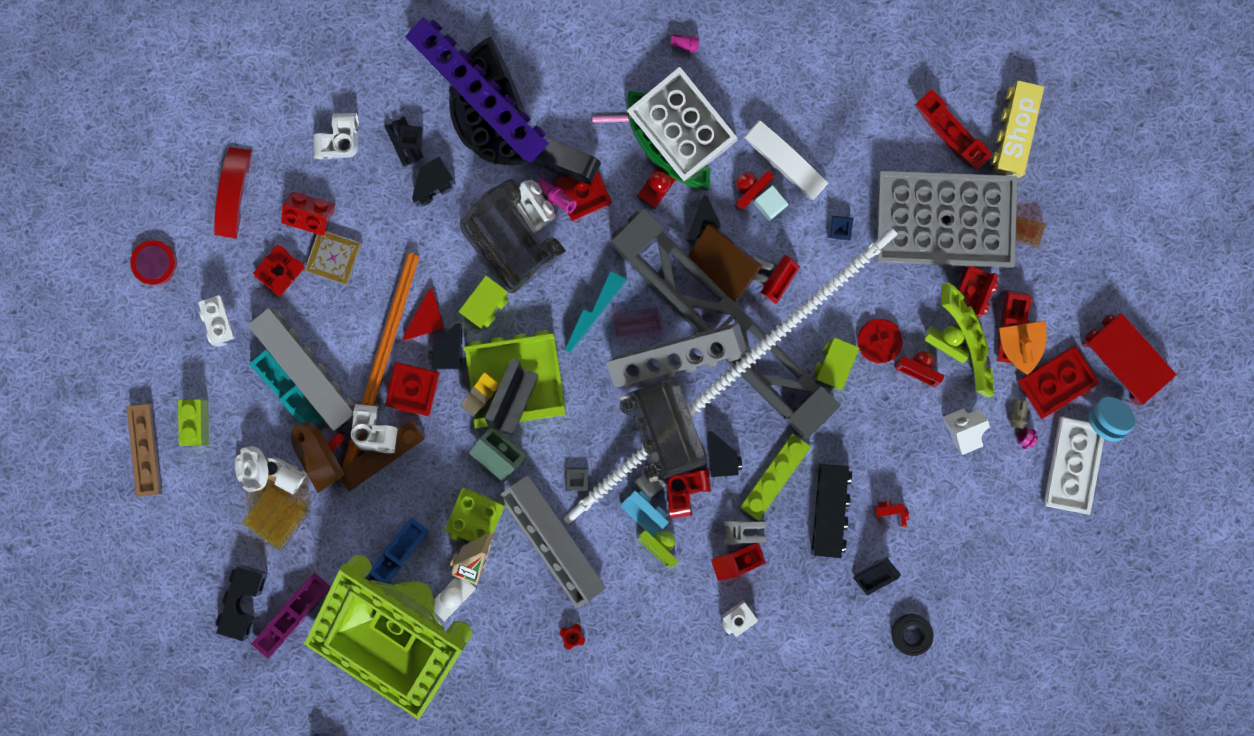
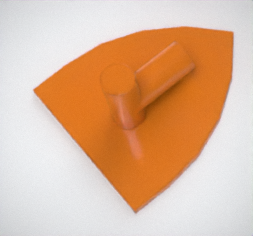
M1045 320L999 327L1000 340L1006 356L1016 368L1027 375L1037 366L1045 350L1047 341Z

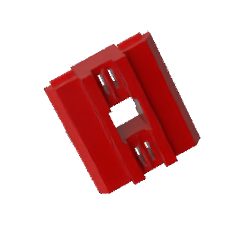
M277 244L271 253L263 258L264 261L253 274L259 281H262L269 287L272 292L281 297L305 269V266L290 255L284 247ZM281 265L285 268L284 272L277 276L274 271Z

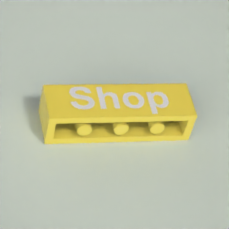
M1017 81L1012 87L1009 86L1006 94V100H1009L1008 107L1004 108L1001 116V121L1004 122L1003 129L999 130L996 137V143L999 144L998 151L993 153L991 165L994 166L993 172L1017 176V178L1025 175L1044 86L1023 81Z

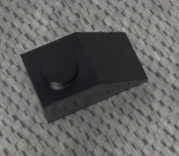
M456 323L433 345L432 351H429L428 362L432 365V369L462 370V324Z
M707 431L710 477L739 475L738 470H742L741 456L737 457V452L713 431Z

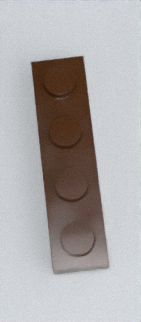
M411 420L398 429L394 453L366 451L342 468L345 476L340 480L350 492L425 438Z

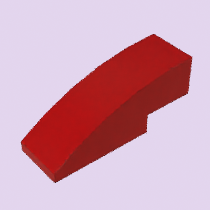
M1006 290L1000 327L1029 323L1028 314L1032 301V296L1029 293ZM999 333L996 360L997 362L1013 364L1002 348Z

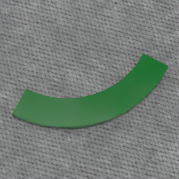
M628 90L626 92V109L628 110L646 94ZM627 112L636 140L655 165L683 184L705 191L710 188V167H703L683 181Z

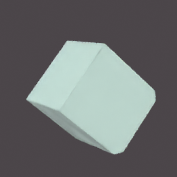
M773 185L754 201L756 207L769 222L788 206V203Z

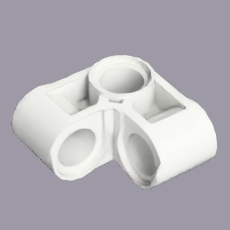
M357 113L333 114V134L317 133L313 135V157L315 159H323V157H328V159L353 157L358 151L359 119ZM345 141H350V147L343 151L341 148L342 144Z
M355 404L351 437L355 446L360 450L394 453L398 429L388 425H376L377 409L379 406ZM361 434H368V438L366 440H357Z
M267 458V466L272 461L276 463L278 468L275 474L268 471V479L275 482V485L293 495L296 494L307 473L303 470L302 472L297 470L298 467L280 458Z

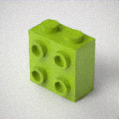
M464 487L459 494L444 531L449 532L448 536L457 541H461L463 538L472 542L489 533L494 535L506 506L499 501Z

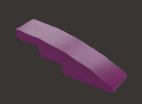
M314 572L288 600L280 612L268 623L267 627L251 645L269 660L328 593L331 586Z

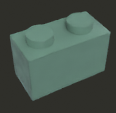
M489 428L469 453L503 483L526 457L522 451L492 428Z

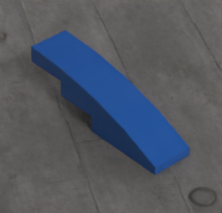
M411 517L372 566V570L366 579L368 581L375 580L390 584L428 534L429 530Z

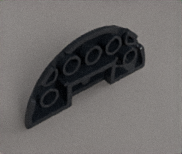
M490 36L469 51L468 54L472 57L470 62L474 66L478 64L486 72L484 76L489 81L493 79L501 87L499 92L503 96L506 94L516 102L514 107L518 111L521 109L524 111L513 79L493 38ZM466 68L462 70L461 77L465 75ZM481 83L476 86L475 92L480 90ZM455 88L453 89V96L449 98L451 120L457 135L468 149H471L480 158L493 164L519 166L530 163L524 160ZM496 98L490 102V108L495 105ZM511 113L505 117V123L510 120ZM523 129L520 132V138H523L525 136L526 129Z

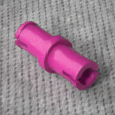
M545 178L537 181L542 194L548 198L551 204H556L566 213L574 211L577 203L564 194L563 189L553 186Z

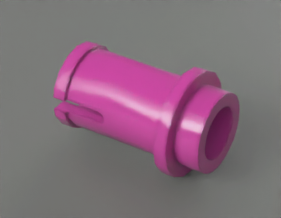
M673 33L670 47L690 50V53H693V51L697 52L700 38H696V35L690 37Z

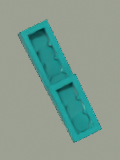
M610 271L592 313L583 309L565 352L570 354L573 352L627 282V278Z
M267 349L249 363L299 423L312 422L317 418L313 424L318 427L325 421Z

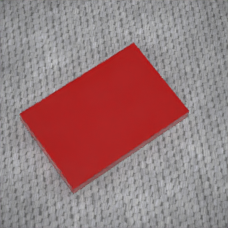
M1076 345L1017 380V383L1040 419H1044L1100 384Z

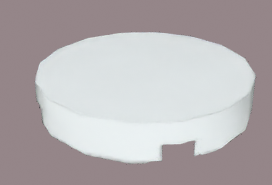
M255 446L241 448V453L237 455L235 460L237 479L239 482H243L245 486L242 487L248 492L262 490L268 480V466L265 456Z

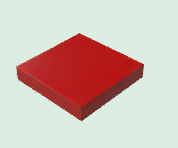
M597 172L592 184H585L565 175L553 180L555 187L563 189L564 194L577 203L574 211L568 213L572 222L613 204L599 172Z
M395 362L385 406L430 417L441 372Z

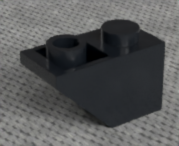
M440 157L419 169L412 197L413 202L417 206L420 204L426 206L434 200L433 197L439 193L443 195L453 189L452 185L455 184V181Z

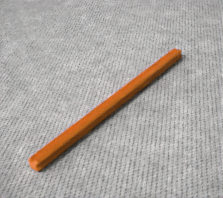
M408 252L361 405L374 406L419 261L417 254ZM366 433L361 434L357 440L363 441ZM352 437L350 438L342 467L359 457L360 449L355 446Z

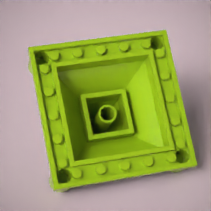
M353 555L339 569L304 645L419 720L473 635L472 630L466 622L454 621L448 630L445 631V627L434 612L433 593L426 583L410 581L391 585L375 580L368 581L366 577L372 570L369 559L363 555Z

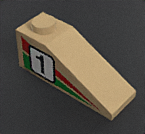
M489 533L462 546L460 553H455L450 563V566H453L452 576L477 585L485 568L494 535Z

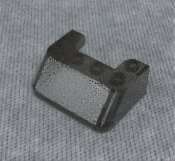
M512 179L486 191L460 222L463 235L503 288L509 293H515L549 269L566 252L561 243L554 237H548L541 243L517 212L515 207L521 201V191Z
M675 377L658 381L619 397L621 411L629 417L635 415L636 428L644 439L643 447L650 456V459L645 461L643 472L650 483L705 464V453L681 387Z

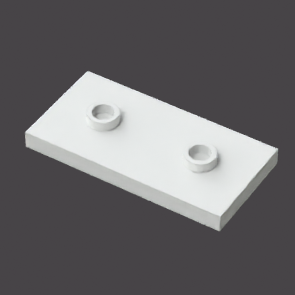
M1059 417L1043 506L1087 515L1091 514L1104 438L1092 429L1089 422Z

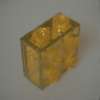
M271 485L260 497L242 524L277 550L285 548L311 511L307 509L308 505L301 499H293L288 495L289 492L276 485Z

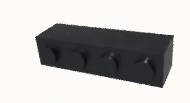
M819 463L811 552L814 556L842 558V553L846 552L847 542L846 539H843L844 530L848 529V517L845 516L846 507L850 506V494H847V486L851 485L852 471H849V466Z

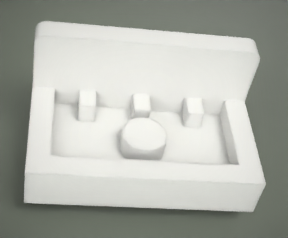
M533 180L523 181L520 184L521 187L510 194L509 197L532 232L536 233L557 218L554 213L552 204L546 201L541 194L540 186Z
M218 295L199 301V314L202 321L205 322L208 341L213 346L218 347L228 344L227 341L234 339V334L222 297Z

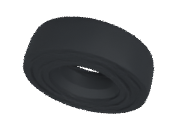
M907 614L900 617L893 625L891 633L895 647L901 653L908 656H918L925 653L931 647L934 638L930 623L925 618L916 614ZM910 626L918 627L921 631V638L915 644L907 643L904 639V632Z

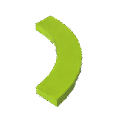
M949 282L943 283L941 306L951 313L965 336L974 367L975 391L985 397H993V369L988 367L986 354L989 353V349L979 320L972 307H967L963 301V294Z

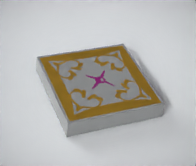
M327 231L323 236L317 234L304 271L349 286L363 244Z

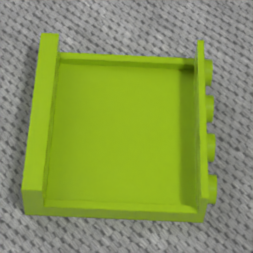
M549 330L535 332L536 336L527 337V334L513 335V340L506 341L504 337L492 338L491 343L482 344V340L468 342L469 346L463 347V350L466 353L471 390L484 372L500 384L512 358L520 361L522 369L537 373L539 376L520 422L567 415L554 333L549 334ZM494 396L475 416V428L488 427L485 417Z

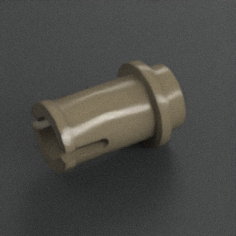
M1014 400L1012 419H1009L1010 427L1024 429V426L1027 425V422H1025L1029 405L1027 401L1022 402L1020 410L1021 400Z

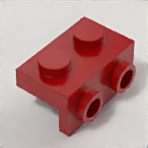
M292 192L282 205L281 223L323 236L326 233L327 222L335 211V204L324 199L306 196L303 193Z
M966 266L957 289L963 294V301L967 307L971 306L976 316L982 317L989 309V299L991 294L997 289L999 275L987 273L974 266Z

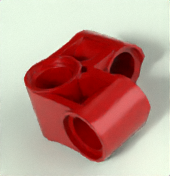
M709 469L677 473L668 478L667 491L670 519L693 516L689 505L691 503L689 494L711 492ZM676 478L682 479L684 483L682 489L678 491L671 488V483Z

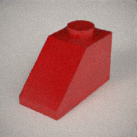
M752 543L711 559L718 581L739 577L766 563L759 543Z

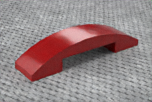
M930 89L915 104L933 131L975 171L993 155L978 138L974 139L946 108L947 104L933 89Z
M229 147L217 192L214 235L235 239L238 237L241 219L239 213L246 172L249 173L252 150Z

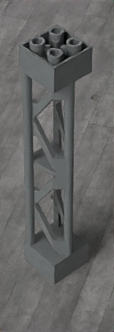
M645 209L640 213L638 211L633 213L628 219V225L624 229L622 227L618 228L611 236L612 248L698 333L712 329L692 308L731 315L719 327L727 326L733 319L735 323H739L747 347L742 357H746V352H751L746 333L747 330L760 342L761 339H766V334L663 232L664 228ZM656 241L658 242L665 277L663 280L640 258ZM672 253L720 302L715 303L677 294L669 254ZM715 342V347L723 351V346ZM771 345V350L769 351L798 378L796 381L755 373L753 363L750 364L751 368L747 367L746 372H741L740 374L802 438H809L841 405L822 386H818L777 345ZM740 358L734 361H728V359H725L730 365L736 366V361H741ZM775 385L809 392V394L792 410L770 386Z

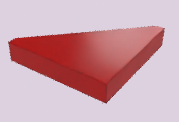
M429 289L403 336L404 341L445 329L433 289Z

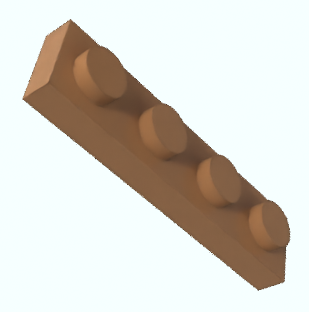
M152 404L126 406L136 497L162 494Z

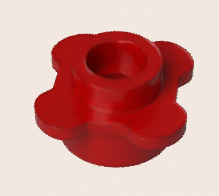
M573 624L570 628H562L560 630V636L563 637L565 649L570 650L577 645H584L585 637L581 634V626L579 624Z

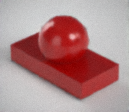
M657 166L637 197L656 209L676 179L666 174Z
M768 170L758 181L755 175L749 172L738 175L735 185L737 190L744 195L736 202L735 206L740 211H743L773 180L774 175Z
M925 351L916 353L913 360L902 356L895 365L896 370L932 387H937L942 383L945 376L933 370L935 363L933 355Z

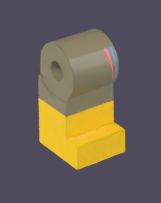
M484 372L472 390L462 400L460 406L471 416L475 417L493 398L500 384Z

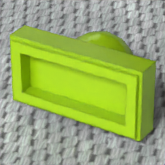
M932 325L929 327L925 336L926 342L961 363H965L968 359L969 348L962 344L965 336L960 326L949 325L943 332Z
M644 530L638 535L637 540L668 569L673 568L679 562L670 553L676 544L675 536L670 531L662 530L655 537H652Z

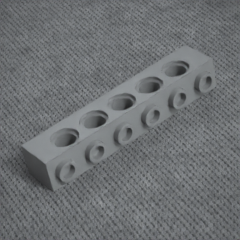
M734 323L616 355L609 359L606 364L614 387L623 386L624 389L635 386L636 382L639 381L650 383L662 375L665 378L677 375L678 371L692 372L697 370L698 366L704 364L707 367L719 364L720 360H737L741 358L747 347L739 323ZM715 342L723 346V351L715 347ZM693 349H699L702 356H697ZM673 354H677L681 362L674 360ZM652 359L657 360L660 367L654 366ZM632 365H635L638 368L639 373L635 372L632 369Z

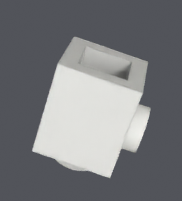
M743 600L721 616L724 620L721 625L729 635L733 633L735 637H738L758 622Z

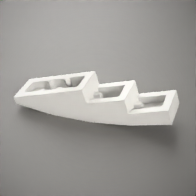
M758 120L744 136L774 168H777L792 184H796L811 200H814L827 186L828 182L762 121Z

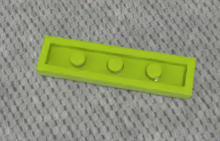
M792 433L740 508L759 521L811 446Z

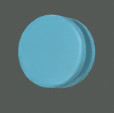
M1114 397L1100 399L1088 414L1092 429L1099 436L1109 441L1122 440L1135 427L1136 423L1134 413L1129 406Z

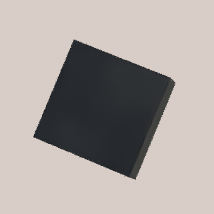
M400 125L398 148L421 151L424 128Z

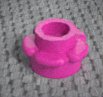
M1027 427L1022 429L1017 436V443L1022 445L1023 449L1035 446L1038 441L1036 430Z

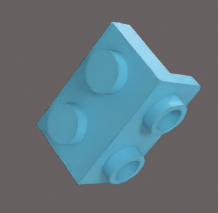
M634 490L621 504V508L653 537L661 528L663 529L669 523L666 519L668 514L660 506L654 508L649 503L652 499L643 490L640 492Z

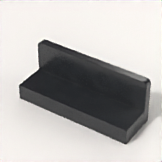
M511 358L485 417L489 428L510 435H514L539 378L537 373L522 369L521 363L518 360Z

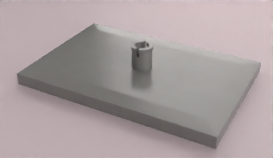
M880 171L877 240L891 227L898 235L876 255V263L1015 267L1017 176ZM942 217L947 220V224L942 222Z

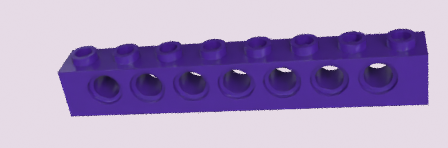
M422 17L405 37L524 160L531 163L549 144L544 138L546 133L538 125H535V127L529 122L531 118L522 109L518 111L514 107L516 102L507 94L503 96L499 92L501 87L493 79L489 81L484 76L486 72L478 64L474 66L470 62L472 57L465 50L461 49L459 51L455 47L457 42L449 34L445 36L441 32L443 28L434 19L429 21ZM437 39V43L432 47L433 41ZM452 53L451 59L446 62L447 56ZM466 68L465 75L461 77L462 70ZM481 83L480 90L475 92L476 86ZM496 98L495 105L490 108V102ZM511 113L510 120L505 123V117ZM523 129H526L525 136L523 138H520V132Z

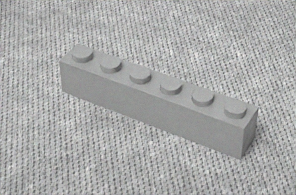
M268 308L249 323L248 327L333 431L340 430L353 419L356 403L350 397L346 399L341 392L344 389L337 380L334 379L332 381L328 377L329 370L322 362L317 363L313 358L315 353L307 344L305 346L302 345L298 340L301 337L293 327L288 328L284 323L287 320L278 309L275 311Z
M528 475L499 495L576 608L590 602L606 589L600 577L595 573L587 558L577 547L575 541L566 531L562 522L557 518Z

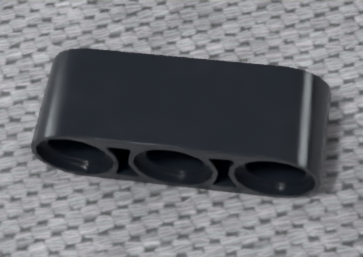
M546 139L549 144L536 157L537 161L535 162L538 165L585 184H592L601 166L600 160L587 153Z

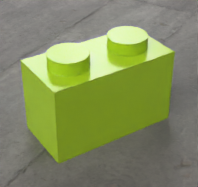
M485 276L459 310V313L479 328L483 329L485 326L489 328L496 319L494 314L498 308L502 310L510 299L507 298L509 293Z
M835 337L830 342L826 341L822 353L825 354L822 363L818 361L813 371V374L816 375L815 381L839 391L843 390L860 348Z
M178 400L179 446L209 445L208 400Z

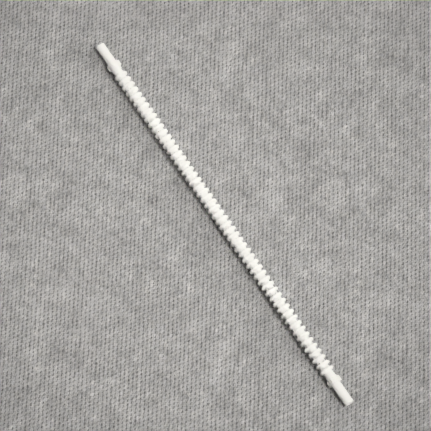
M891 227L874 243L871 242L863 253L859 252V257L854 256V261L848 262L849 266H843L844 270H839L837 276L833 275L834 279L828 280L827 285L823 284L821 290L817 289L818 293H813L811 299L807 298V303L802 302V307L796 308L797 312L792 311V316H787L785 322L781 321V326L776 325L777 329L775 331L771 330V335L766 334L765 340L761 339L760 344L756 343V348H751L750 353H745L746 357H741L740 362H735L736 366L731 365L730 371L726 370L725 375H720L721 379H716L715 384H710L711 388H706L705 393L701 392L700 397L696 396V401H691L690 406L686 405V410L682 409L680 415L676 414V419L671 418V423L667 422L666 427H661V432L657 431L656 436L652 435L651 441L647 440L646 445L642 444V449L638 448L637 453H632L631 458L627 457V462L623 461L622 466H617V471L613 470L612 475L608 474V479L604 478L603 483L599 482V487H594L593 492L589 491V495L581 499L578 505L563 518L565 522L570 524L581 513L590 509L594 502H599V497L603 498L604 493L608 494V489L612 490L613 485H618V481L623 480V476H628L627 472L632 473V468H637L638 463L642 464V459L646 460L647 455H652L651 451H656L657 446H662L661 442L666 443V438H671L672 433L676 434V429L680 430L682 424L686 425V420L691 421V416L695 417L697 411L701 412V407L705 408L706 403L710 404L711 398L716 399L715 395H720L722 389L726 390V385L730 386L731 381H736V376L741 377V372L745 373L747 367L751 368L750 364H755L757 358L761 359L760 355H765L767 349L771 350V345L776 346L777 340L781 341L782 336H787V331L791 332L792 327H797L796 323H802L801 319L803 317L806 319L808 313L812 314L811 310L817 309L818 304L822 305V300H828L827 296H832L834 290L838 291L837 287H842L844 281L848 282L850 276L854 277L853 273H858L860 267L864 268V263H870L869 259L878 255L881 252L880 250L898 235L897 232Z

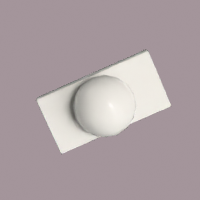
M455 577L434 599V612L445 621L477 587L470 582Z

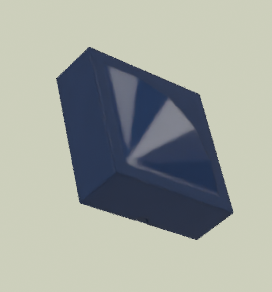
M830 215L827 238L851 240L854 218Z

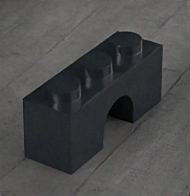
M244 565L237 566L236 569L232 570L229 577L231 586L229 591H226L222 600L224 609L222 613H219L215 626L218 627L216 634L240 641L248 639L255 616L244 613L241 609L240 601L243 595L246 594L254 597L262 594L267 572Z

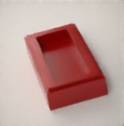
M784 254L760 293L772 303L777 304L800 266L791 257Z

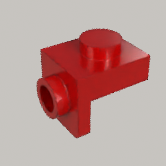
M892 500L878 502V506L873 507L875 517L897 514L898 525L900 527L907 526L906 521H909V512L902 503L892 504Z

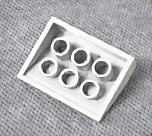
M681 67L677 68L627 110L683 181L694 175L738 141L736 135Z

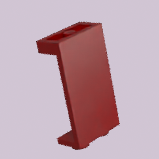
M1111 313L1101 321L1103 326L1098 330L1093 329L1085 335L1086 341L1081 345L1084 348L1090 347L1133 395L1130 399L1135 405H1144L1177 374L1122 313L1115 315Z

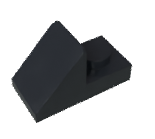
M706 195L702 197L687 236V240L694 243L697 238H700L706 226L702 225L703 222L712 224L717 228L721 227L712 204Z

